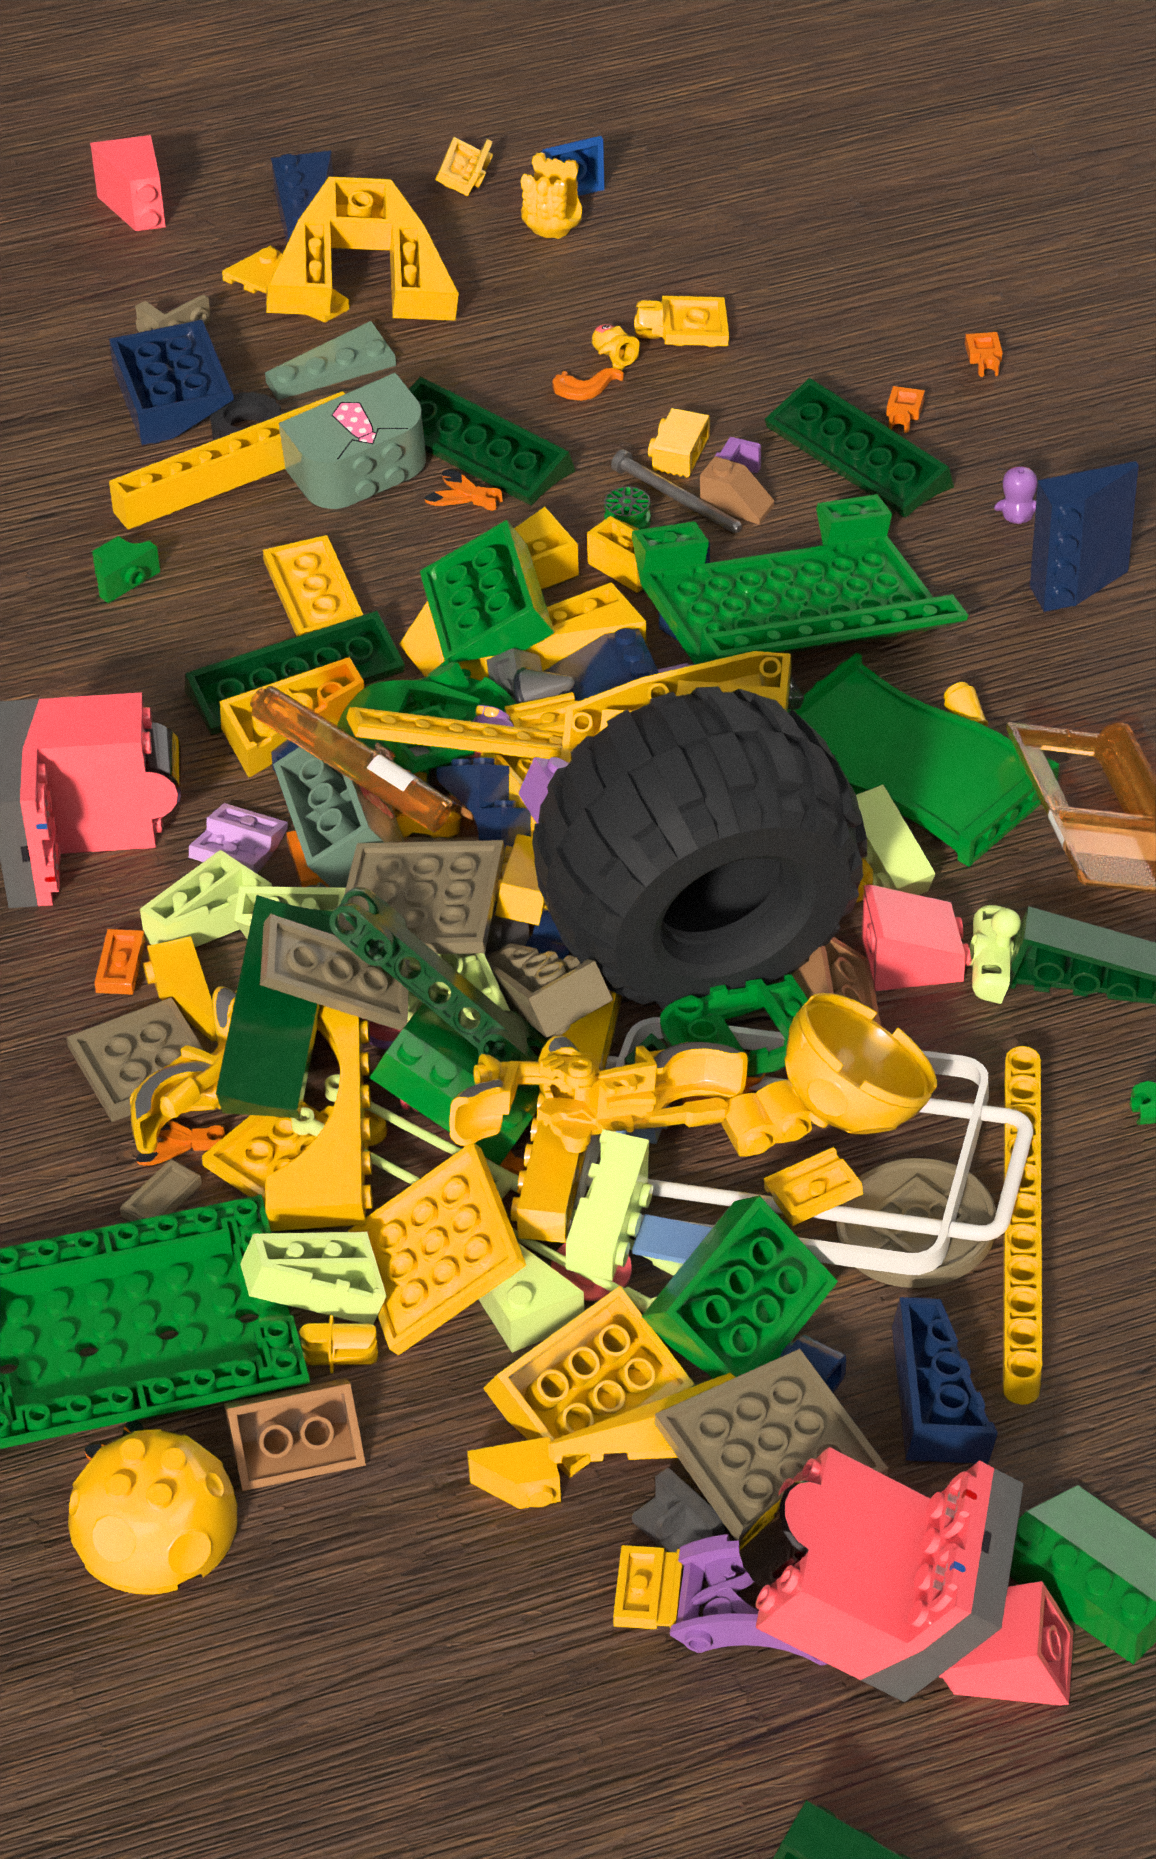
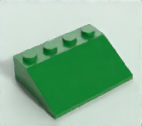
M508 520L503 521L420 570L444 660L448 659L449 663L495 656L512 648L523 651L554 634L528 545Z
M422 1003L386 1051L370 1079L450 1132V1109L453 1099L465 1089L476 1085L473 1070L474 1066L478 1065V1049L427 1005ZM539 1086L529 1091L517 1089L509 1115H503L499 1133L483 1138L475 1143L482 1149L484 1156L500 1166L536 1113L538 1096L541 1092Z
M759 1195L732 1203L641 1317L668 1346L712 1378H717L727 1373L738 1377L778 1359L785 1346L794 1339L838 1281Z
M1078 1485L1026 1511L1018 1519L1010 1577L1019 1584L1042 1581L1064 1616L1134 1665L1156 1643V1539Z

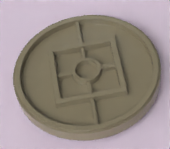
M927 1158L902 1159L882 1164L867 1171L858 1178L863 1186V1195L839 1206L943 1220L957 1166L948 1162ZM968 1172L955 1222L975 1225L990 1224L996 1216V1208L992 1196L984 1184ZM836 1221L838 1241L842 1244L905 1253H919L932 1247L938 1238L937 1235ZM951 1237L948 1251L942 1264L933 1271L921 1275H906L863 1268L857 1269L870 1278L893 1286L905 1288L937 1286L956 1280L978 1266L991 1250L995 1239L973 1241Z

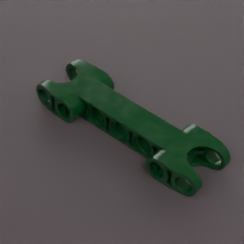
M356 887L344 895L341 904L332 912L329 924L334 935L359 958L369 965L381 966L478 1049L479 1056L487 1054L500 1062L538 1061L539 1057L530 1049V1046H538L542 1049L547 1040L527 1021L513 1011L502 1010L409 931L406 921L401 914L371 890L364 887ZM354 896L363 897L368 902L369 911H366L357 904L349 903V899ZM342 912L345 919L354 927V930L343 929L338 923V914ZM413 957L417 959L421 969L413 970L405 964L404 958ZM442 982L450 988L451 994L443 995L438 993L434 983ZM471 1007L476 1009L481 1018L477 1020L468 1018L464 1014L463 1008ZM518 1085L517 1089L529 1091L539 1085Z

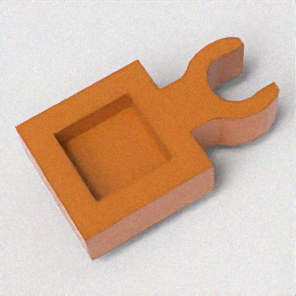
M998 333L965 334V347L970 364L978 363V375L984 377V369H992L995 372V376H998L1000 362H1002V348Z
M893 386L886 416H889V429L893 430L894 425L902 424L904 425V433L909 432L910 419L919 420L924 404L925 390Z

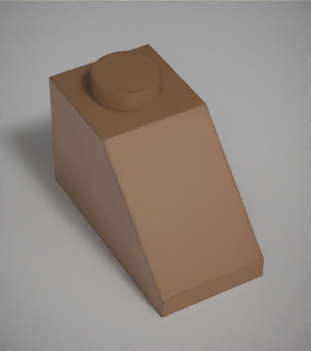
M715 456L700 474V499L727 515L760 525L774 507L773 498L745 465Z

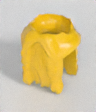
M543 152L536 153L532 157L534 177L523 174L521 178V188L523 190L521 218L535 234L545 238L559 239L566 236L582 220V206L577 195V173L579 166L576 160L571 161L569 159L564 163L557 158L552 160L548 157L546 159Z

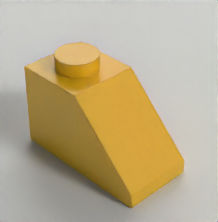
M550 1436L467 1451L471 1484L518 1509L544 1507L551 1503L561 1502L560 1476L557 1463H553L547 1457L548 1442L551 1441Z

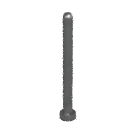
M621 449L614 455L611 462V468L620 474L625 471L732 533H739L741 531L742 525L740 521L633 461L632 454L628 451Z

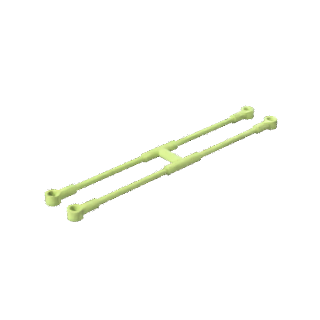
M331 1075L325 1080V1096L333 1102L337 1098L340 1075ZM372 1101L371 1108L364 1109V1111L368 1110L451 1155L461 1150L459 1147ZM306 1107L301 1108L300 1118H291L292 1129L299 1135L310 1133L317 1137L325 1126L324 1123L316 1120L313 1111ZM371 1152L372 1164L411 1185L420 1179ZM486 1159L493 1180L496 1181L495 1185L500 1198L502 1199L510 1190L518 1193L519 1176ZM574 1208L571 1217L572 1219H574L576 1213V1209ZM512 1228L517 1242L566 1268V1256L536 1240L518 1238V1231ZM631 1238L628 1241L630 1243V1250H632L635 1242ZM645 1257L651 1260L654 1266L673 1276L683 1265L677 1262ZM575 1272L610 1292L620 1286L611 1280ZM622 1287L637 1309L643 1313L657 1298H649L630 1287Z

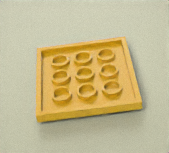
M475 1143L462 1148L367 1216L366 1225H355L348 1230V1232L368 1233L386 1292V1298L377 1316L389 1349L398 1356L527 1266L483 1151Z

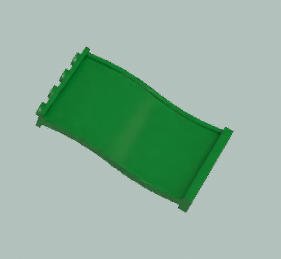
M855 653L846 662L840 663L825 679L818 681L810 691L801 698H797L787 709V713L793 709L825 740L856 795L884 785L901 815L916 822L957 852V861L968 867L1057 791L1058 763L1049 758L1042 762L1025 748L993 729L976 721L929 706L906 695L864 666L862 655Z

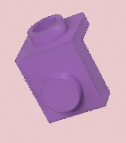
M730 437L722 451L715 454L717 457L745 465L750 472L758 473L761 468V445L759 443Z

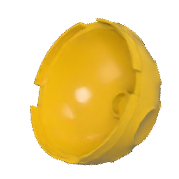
M832 993L812 995L793 1018L789 1028L785 1056L788 1079L792 1083L791 1089L809 1109L807 1115L817 1126L826 1128L828 1125H831L850 1134H870L894 1130L897 1126L913 1118L928 1103L933 1091L937 1087V1079L933 1067L921 1049L899 1027L891 1034L873 1021L877 1014L875 1010L848 997Z
M161 1429L134 1431L132 1434L125 1435L106 1446H101L72 1484L68 1528L73 1548L76 1549L90 1574L117 1590L146 1595L178 1590V1584L199 1574L202 1577L209 1574L225 1557L234 1540L237 1528L238 1506L233 1486L223 1468V1463L185 1434L179 1435L162 1431Z

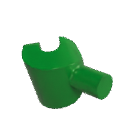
M448 659L432 670L427 677L415 680L435 682L462 693H466L470 687L460 665L456 662L449 663Z
M1144 1081L1132 1088L1129 1106L1132 1112H1140V1118L1136 1121L1138 1125L1156 1123V1082Z

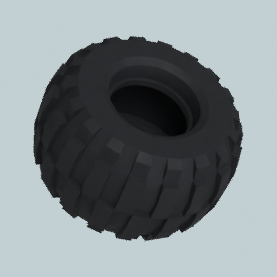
M718 686L696 687L691 694L676 696L674 692L651 698L650 704L632 712H629L627 709L606 721L608 726L594 737L586 736L570 752L573 759L569 764L555 771L547 786L548 793L540 805L539 823L534 824L532 845L538 887L564 945L573 956L578 958L580 964L587 959L594 960L610 991L624 997L626 996L628 999L642 1005L649 1002H657L661 1009H665L674 1001L689 995L697 998L710 995L711 987L725 984L727 990L744 988L746 981L762 979L765 985L768 986L769 983L786 973L792 974L809 961L808 957L815 950L827 945L841 929L838 923L841 917L852 912L859 896L857 889L863 878V862L861 858L867 857V836L856 794L825 740L793 709L787 713L776 700L742 689L723 693Z

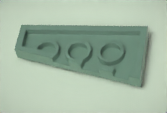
M369 321L265 372V378L276 399L281 400L396 366V358L372 321Z

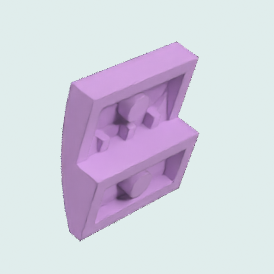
M223 803L207 817L206 831L189 845L188 858L204 862L216 852L222 850L253 872L258 873L281 842L288 828V822Z

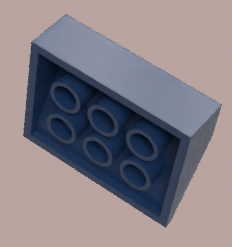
M203 320L109 339L113 371L141 445L155 444L174 439L234 400L233 393Z
M1136 461L1038 480L1030 588L1043 612L1076 606L1128 572L1139 466Z
M628 628L604 634L544 670V672L572 677L575 684L568 693H574L575 701H581L641 677L659 673L639 629L632 630Z

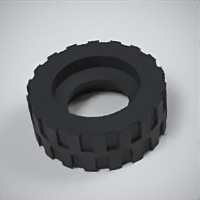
M239 392V394L233 395L234 400L210 415L213 441L245 429L232 426L237 422L245 420L264 422L282 415L280 405L276 403L274 398H270L266 394H258L257 392Z

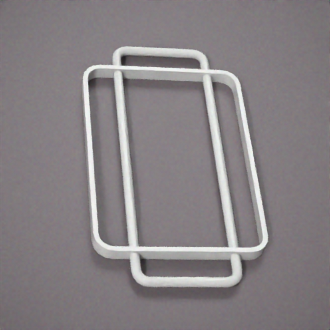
M660 1017L642 1020L631 1027L626 1035L619 1057L608 1056L606 1070L626 1066L624 1058L649 1034L653 1033L658 1039L663 1038L660 1028ZM728 1026L742 1049L756 1050L766 1047L768 1051L784 1046L785 1038L781 1032ZM922 1051L932 1065L935 1074L967 1078L979 1086L974 1104L930 1098L928 1103L919 1111L921 1113L970 1119L943 1220L839 1205L812 1217L937 1235L938 1238L934 1245L928 1250L919 1253H905L798 1237L821 1263L906 1275H921L933 1271L942 1264L946 1257L951 1237L973 1241H989L998 1238L1006 1232L1010 1225L1033 1136V1125L1029 1118L1020 1111L987 1105L989 1082L988 1072L983 1064L976 1059L966 1056ZM765 1076L761 1082L748 1089L759 1091L771 1083L789 1079ZM982 1121L1008 1123L1017 1128V1135L994 1221L987 1225L955 1222ZM601 1134L592 1135L591 1142L587 1148L574 1209L576 1210L580 1198H584L587 1187H590L593 1178L589 1177L588 1173L591 1164H596L601 1150V1143H599ZM648 1179V1184L653 1185V1196L731 1206L734 1201L760 1195ZM760 1195L775 1213L783 1214L774 1202L773 1196ZM687 1222V1223H692V1224H697V1225H702V1226H707V1227H712V1228L715 1226V1225H708V1224Z

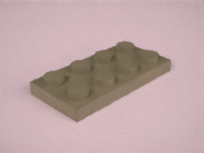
M272 914L264 921L261 986L397 1030H401L407 1024L409 990L381 966H372L364 962L335 935ZM404 959L405 964L409 967L410 960Z

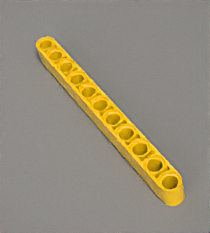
M1019 1046L1010 1049L1005 1059L1004 1108L1014 1109L1026 1115L1033 1125V1136L1010 1225L1006 1232L1003 1233V1392L1009 1401L1024 1405L1034 1402L1039 1397L1042 1374L1041 1059L1036 1050L1026 1046ZM1008 1123L1004 1124V1181L1017 1135V1128Z

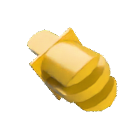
M330 1315L329 1323L305 1324L300 1328L301 1348L305 1363L308 1365H330V1373H334V1365H371L377 1362L376 1329L372 1324H334L333 1315Z

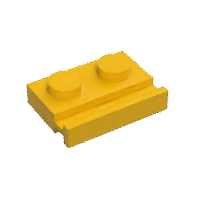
M571 692L505 706V713L509 715L514 727L563 733L566 706L578 701H575L574 693Z
M834 1147L764 1178L765 1190L772 1194L774 1202L792 1226L863 1195L861 1181L844 1159L838 1157Z
M621 1545L613 1614L614 1627L657 1629V1626H669L671 1628V1625L676 1624L683 1564L678 1561L680 1549H677V1552H664V1548Z

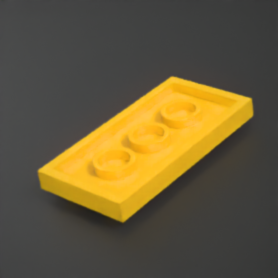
M327 535L262 550L264 563L297 637L363 615Z

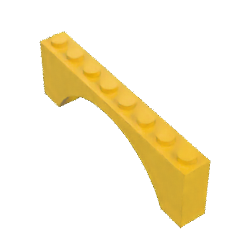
M321 1005L317 1029L328 1041L339 1062V1089L332 1112L315 1140L294 1160L279 1170L265 1176V1211L271 1231L366 1225V1209L373 1207L371 1184L365 1185V1175H372L371 1152L365 1151L364 1143L371 1141L370 1118H364V1109L371 1108L369 1085H364L363 1076H370L369 1052H363V1044L370 1043L368 1020H363V1018Z

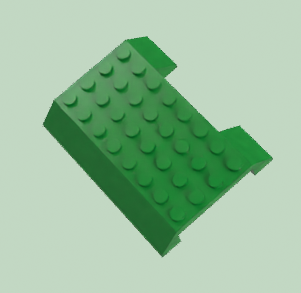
M878 494L817 503L816 511L823 546L706 564L705 560L709 541L695 521L632 531L640 584L694 665L752 651L791 653L927 631L967 621L968 614L953 594L939 597L931 595L887 536L892 513Z

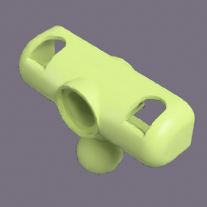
M986 905L979 908L974 915L973 937L969 947L971 963L969 965L972 966V988L975 995L982 1000L998 1004L1002 1003L1010 982V961L1014 948L1011 937L1017 934L1021 927L1019 915L1010 908L996 905Z

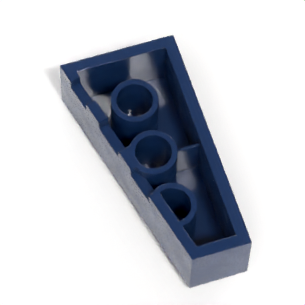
M331 150L298 155L286 154L281 157L271 158L274 190L286 244L301 215L328 177H333Z
M900 1297L892 1325L906 1460L977 1463L981 1461L989 1464L998 1433L993 1421L989 1422L985 1414V1402L980 1391L976 1392L970 1378L971 1369L967 1360L961 1357L957 1347L958 1339L941 1299Z

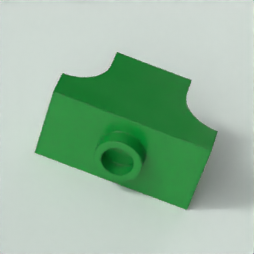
M117 536L92 551L99 596L107 603L160 573L158 549L149 540L143 543H130Z

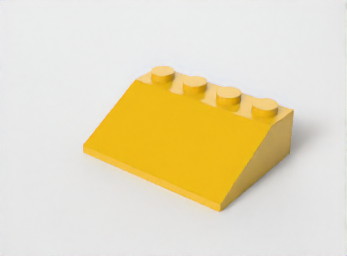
M618 1286L498 1373L483 1389L506 1420L526 1439L532 1440L550 1436L552 1441L691 1388L694 1383L653 1328L641 1317V1312L622 1287ZM589 1454L563 1458L562 1463H557V1467L570 1478L591 1462Z

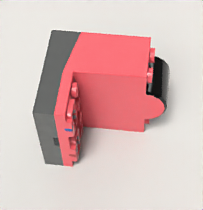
M142 692L0 701V862L9 908L53 905V892H59L60 854L156 848V833H162V817L174 811L180 802L181 744L178 736L170 728L159 723H152L151 708L144 707Z
M828 1447L816 1459H809L802 1471L793 1479H786L779 1490L778 1496L744 1525L739 1536V1554L743 1567L751 1579L762 1587L756 1600V1608L759 1609L755 1628L906 1702L1002 1628L1024 1483L978 1461L967 1471L959 1473L949 1483L947 1488L942 1492H936L930 1499Z

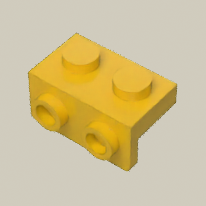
M453 137L435 180L450 189L468 196L472 187L479 188L486 174L484 170L487 169L493 156L489 152L493 141L487 139L482 149L479 150Z

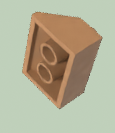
M835 937L827 945L815 950L808 957L809 961L792 973V976L808 1000L812 995L818 993H832L848 997L875 1010L877 1014L873 1021L881 1026L868 958Z
M346 1378L224 1403L242 1491L366 1466L351 1383Z

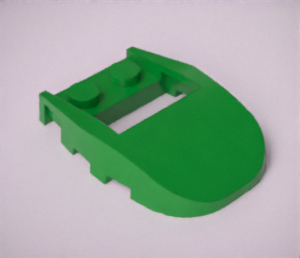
M415 680L382 681L367 686L348 703L335 729L357 748L369 763L376 756L382 755L402 768L409 770L382 740L355 737L346 719L349 707L402 713L409 696H411L415 701L427 702L428 699L443 702L444 712L451 719L472 722L476 716L477 705H482L479 698L435 682ZM451 762L446 763V764H443V765H440V766H437V767L451 766ZM432 768L421 772L427 773V775H429Z
M792 974L784 975V982L768 986L765 985L762 979L746 981L744 988L727 990V987L723 984L711 987L710 995L697 998L689 995L669 1004L660 1016L661 1033L669 1047L685 1042H710L728 1045L744 1052L726 1024L725 1019L741 1016L764 1007L785 1038L784 1046L768 1051L766 1047L750 1051V1056H747V1076L773 1072L785 1067L789 1028L793 1018L804 1003H807L808 998Z

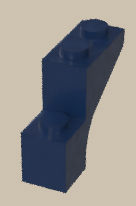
M473 758V760L452 759L451 766L437 767L438 782L472 812L477 824L479 841L503 840L506 848V845L513 847L517 834L531 837V814L527 808H516V801H509V766L495 765V758Z

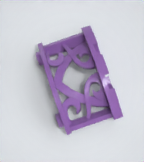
M752 1533V1540L729 1541L728 1534L700 1539L680 1547L678 1561L684 1565L677 1621L676 1624L671 1625L670 1636L696 1653H703L727 1646H763L800 1655L822 1666L827 1664L755 1628L759 1611L751 1607L735 1593L750 1586L758 1579L761 1573L775 1574L776 1579L780 1578L784 1570L789 1565L794 1566L805 1557L809 1549L789 1544V1536ZM737 1573H744L743 1575L736 1577ZM706 1579L709 1587L702 1590L703 1580ZM709 1602L703 1610V1616L699 1617L700 1606Z

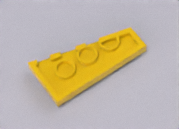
M271 245L263 248L259 252L222 270L223 281L233 284L235 281L244 284V290L254 294L258 290L266 293L282 253ZM332 288L330 315L308 316L327 322L349 310V299Z

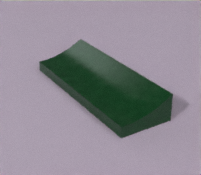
M421 376L409 388L421 407L425 451L532 506L554 484L576 472L569 451Z
M808 378L764 419L767 428L868 494H878L886 506L905 518L932 497L954 488L949 466L811 378Z
M378 611L186 672L184 692L198 710L212 736L223 732L220 715V701L348 657H350L362 677L364 685L403 673L405 664Z
M256 895L216 1089L222 1113L300 1118L321 1005L260 985L264 921L272 914L334 935L329 924L333 911L293 906Z

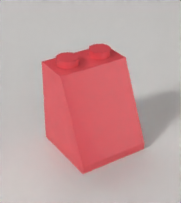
M151 135L90 143L97 197L135 231L166 227L160 176Z
M864 885L862 941L866 957L869 961L875 991L964 982L965 966H970L969 964L971 963L970 949L968 943L962 944L961 917H955L951 902L875 885Z
M1042 1581L1009 1586L1002 1628L942 1673L939 1678L945 1680L954 1695L1059 1706L1069 1705L1074 1631Z

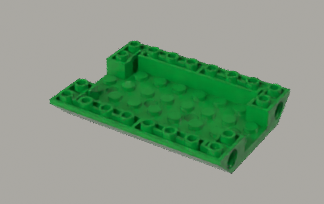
M262 1195L0 1248V1368L9 1364L17 1366V1369L11 1373H0V1449L310 1383L294 1317L290 1315L288 1306L250 1297L240 1265L252 1235L271 1233ZM246 1314L258 1316L255 1321L249 1323L238 1320ZM165 1331L179 1333L176 1337L169 1340L159 1338V1335ZM85 1348L98 1349L97 1353L92 1356L84 1357L78 1354Z

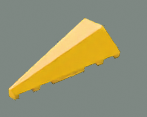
M727 1373L549 1441L547 1457L553 1463H562L563 1458L589 1454L591 1462L602 1461L604 1454L627 1453L628 1460L678 1458L656 1427L655 1414L736 1377L731 1373Z

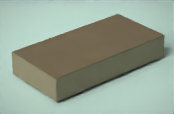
M170 1159L120 1206L121 1217L131 1222L173 1213L202 1185L201 1175Z

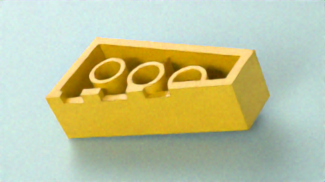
M350 657L220 701L221 729L247 776L250 778L272 765L271 751L299 730L304 729L313 734H320L331 726H337L348 703L364 689V681Z

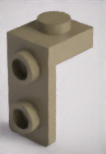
M204 294L166 314H163L147 301H143L135 306L137 316L136 327L139 333L203 320L204 325L211 321L209 298Z

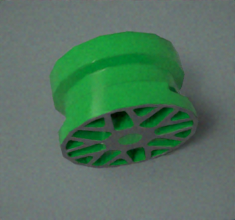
M630 486L611 490L604 499V520L611 516L640 530L649 528L651 523L649 495L644 490Z

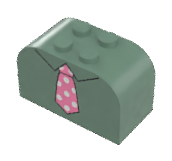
M396 373L279 423L285 470L306 498L314 505L322 508L339 509L348 507L386 489L397 486L416 476L423 469L426 462L420 404Z
M333 726L274 763L273 766L308 867L331 888H346L357 843L405 841L379 776L367 769L370 764L368 760Z

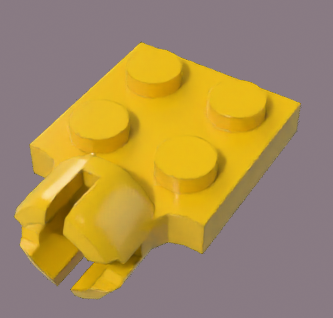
M662 296L661 302L641 300L636 304V307L639 308L634 317L635 334L639 338L658 339L662 337L665 344L676 346H728L729 331L724 297Z

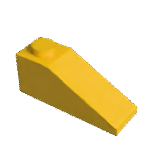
M191 936L147 946L149 961L144 962L143 967L148 985L155 984L158 996L162 1001L172 997L185 1020L212 1042L217 1041L212 999Z

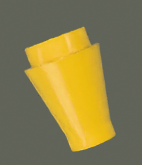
M958 682L945 691L943 696L945 700L944 706L950 713L976 721L987 727L988 722L984 717L973 686H969L966 682Z

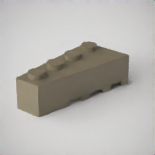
M513 943L486 957L509 1009L521 1016L545 1037L563 1034L571 1027L570 1024L613 1000L594 960L587 959L580 964L575 956L568 955L564 960H561L556 952L547 951L546 953L539 954L537 948Z

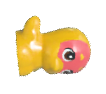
M603 324L594 330L592 345L600 355L604 354L610 357L613 368L623 370L625 366L632 364L638 359L639 340L636 337L628 336L620 326L615 327Z

